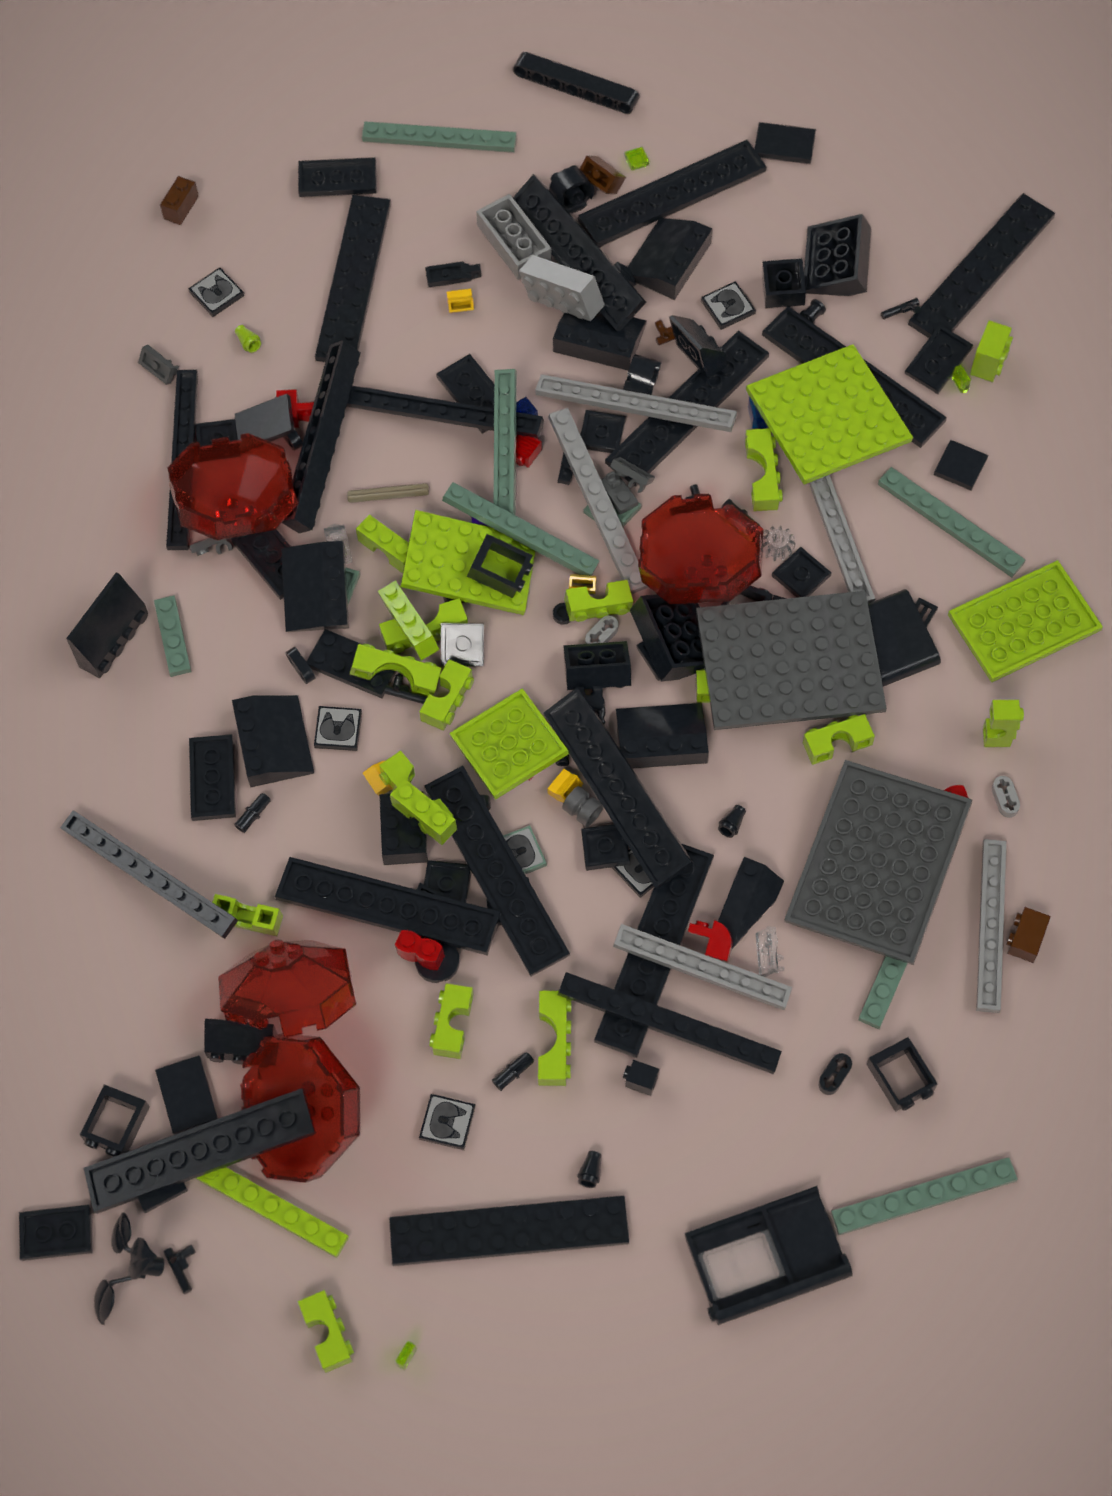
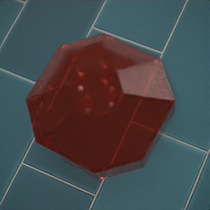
M249 433L241 434L239 440L229 441L228 437L212 439L211 445L200 446L199 442L190 443L167 467L169 487L181 526L214 540L276 530L298 505L293 489L292 470L289 461L286 459L284 447Z
M694 494V499H682V495H673L642 519V536H640L639 547L640 559H638L641 581L669 604L731 601L762 576L764 529L733 505L727 504L724 508L714 509L710 494Z
M280 939L274 940L270 945L249 953L218 976L220 1010L224 1012L226 1020L242 1024L248 1023L249 1020L250 1026L263 1029L267 1027L269 1018L279 1016L284 1037L303 1034L302 1028L316 1025L317 1031L327 1029L356 1005L346 949L314 940L284 942Z
M277 1034L265 1037L260 1043V1048L256 1052L251 1053L243 1062V1068H251L243 1076L242 1083H240L241 1100H243L241 1110L302 1088L305 1090L317 1134L257 1155L251 1159H257L263 1166L261 1172L268 1179L306 1183L322 1178L360 1136V1087L321 1037L294 1034Z

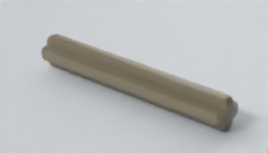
M427 483L349 490L347 491L348 502L352 503L425 496L429 494V487Z

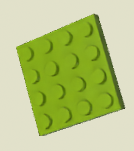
M523 688L450 732L451 738L495 800L569 754L568 749Z

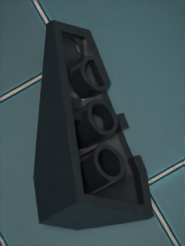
M744 857L718 919V922L723 924L732 936V949L748 933V930L761 919L769 907H772L784 884V880L765 864Z

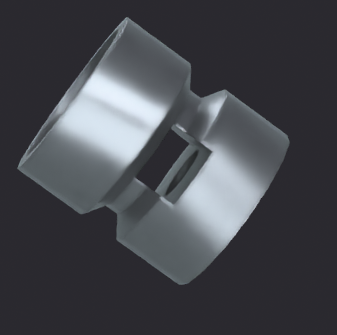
M579 786L568 795L562 805V809L571 816L577 815V821L585 827L592 825L604 808L601 802L594 797L589 798V793Z

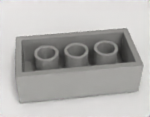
M510 194L476 211L477 226L518 280L521 279L519 270L532 255L552 261L551 247Z
M532 255L519 270L527 296L533 302H539L549 308L552 307L561 310L563 313H569L589 321L605 305L593 275Z

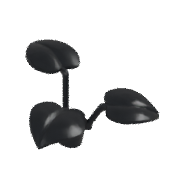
M125 1212L121 1213L114 1226L111 1243L115 1253L120 1254L123 1249L130 1253L129 1276L111 1280L109 1283L103 1279L98 1285L94 1298V1308L96 1316L102 1325H105L104 1321L108 1318L114 1306L115 1293L112 1287L115 1284L137 1280L138 1278L145 1279L146 1275L161 1276L164 1270V1259L157 1257L143 1238H137L132 1248L128 1246L127 1243L131 1239V1225Z

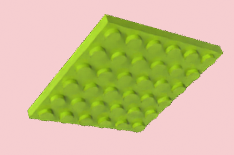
M854 344L746 386L748 395L803 485L908 444L913 439V436Z

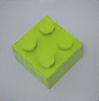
M988 321L977 348L970 375L990 382L994 381L996 375L1000 376L1003 363L1007 359L1013 337L1010 336L1011 327Z

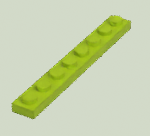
M227 1167L195 1178L338 1258L349 1239L347 1234Z

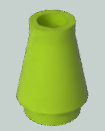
M239 325L235 329V334L238 336L245 351L253 353L260 348L261 341L258 335L247 329L244 325Z

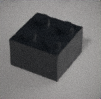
M803 259L762 261L765 308L805 305L806 288Z

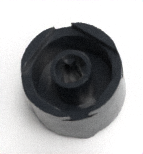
M576 165L556 172L550 178L549 190L569 213H576L587 206L586 202L588 199L592 200L594 196V186Z
M634 354L623 390L652 395L662 362Z

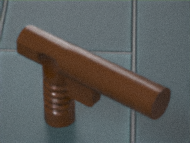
M662 320L655 322V326L660 334V337L656 338L658 346L675 340L672 327L665 328Z

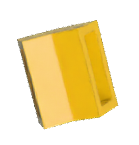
M471 289L447 291L449 313L474 310Z
M570 574L569 589L584 587L573 586V583L592 584L593 587H587L588 593L596 594L597 576Z
M384 761L372 765L363 772V775L378 796L393 790L389 784L386 786L379 776L381 774L379 765Z
M563 769L547 788L548 794L557 801L564 803L568 795L576 787H581L583 782L577 775Z

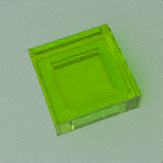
M643 146L624 152L631 171L649 166V159Z
M962 364L958 365L954 369L952 379L960 392L965 393L969 390L971 379Z
M410 1341L406 1342L395 1360L397 1366L405 1371L416 1353V1345Z

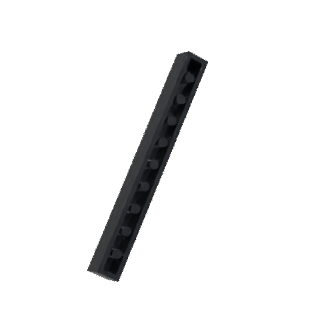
M344 340L331 344L329 347L281 519L282 524L299 534L311 531L315 526L316 515L320 507L322 493L325 489L327 475L330 471L331 460L335 453L337 438L340 435V427L345 416L347 402L350 398L349 394L354 383L355 372L359 365L361 352Z

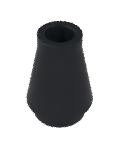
M735 805L719 821L718 830L722 835L732 838L738 834L746 813L745 808Z
M588 1152L577 1174L580 1185L587 1188H595L597 1183L600 1182V1161L602 1155L599 1152Z

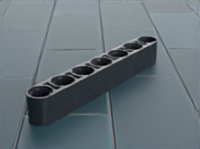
M522 52L513 66V72L520 78L624 114H631L640 98L639 93L633 88L528 52Z

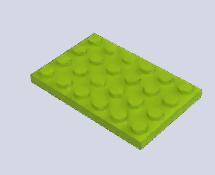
M415 510L400 587L450 599L460 598V601L524 615L532 569L528 576L524 574L522 580L525 581L521 592L516 591L513 598L467 577L487 534L533 555L530 561L531 564L534 562L535 550L494 528ZM489 549L481 567L515 582L522 564Z
M1058 560L948 612L952 623L991 683L1100 632L1103 628Z

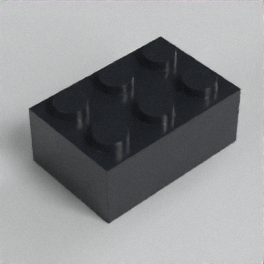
M379 794L381 846L384 865L427 863V834H424L420 829L419 821L411 816L408 819L392 806L390 794Z

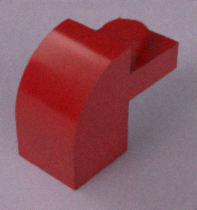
M297 389L276 390V398L284 394H288L291 398L294 428H299V421L309 422L314 402L299 403Z
M696 920V924L690 923L689 933L709 938L705 955L728 962L733 944L729 930L715 920L712 929L709 928V923Z

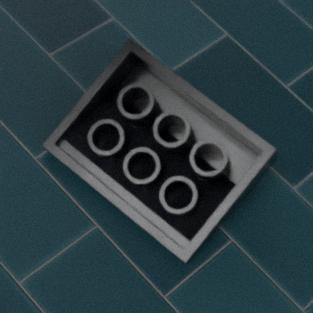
M863 214L808 226L804 265L806 294L852 296L867 292L871 226Z
M669 218L659 219L628 265L635 282L675 300L711 245L713 229L696 221Z
M600 311L591 321L564 313L558 322L553 336V352L628 371L632 358L637 352L647 321L633 317L622 330L617 331Z
M343 541L318 542L281 548L286 632L349 628L345 545Z
M117 572L66 638L79 668L99 679L104 673L109 671L113 660L121 655L125 644L134 637L136 629L146 621L148 616L145 603Z
M693 591L640 596L630 609L661 682L679 680L696 674L697 670L704 669L696 608H700Z
M253 695L232 700L250 788L314 774L298 695Z
M702 703L616 709L619 749L632 769L708 763L709 751Z

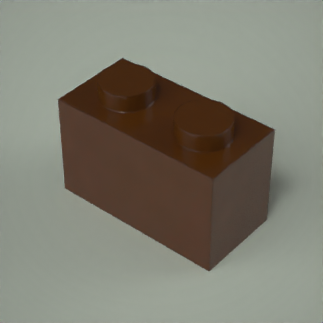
M586 155L579 168L593 185L606 194H617L626 179L623 174L598 156Z
M181 176L176 178L160 204L165 220L182 225L199 197L196 182Z
M1028 907L1024 908L1022 914L1017 913L1013 923L1014 926H1017L1015 933L1010 932L1006 945L1010 946L1007 954L1034 963L1051 916Z

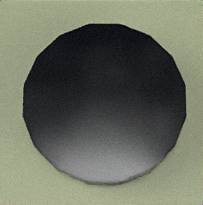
M439 943L443 947L445 955L439 969L429 970L415 962L419 975L424 980L432 983L450 980L457 973L460 966L459 953L456 947Z

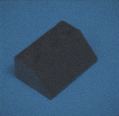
M674 315L669 317L677 347L706 378L727 367L726 351L722 346L719 347L712 336L707 335L702 325H698L693 319Z
M627 641L563 645L567 690H574L576 687L592 689L593 686L600 685L602 689L631 686V662Z
M205 1018L204 1052L210 1061L222 1063L224 1060H231L233 1063L244 1065L246 1062H254L256 1065L267 1067L269 1064H276L279 1036L274 1024Z

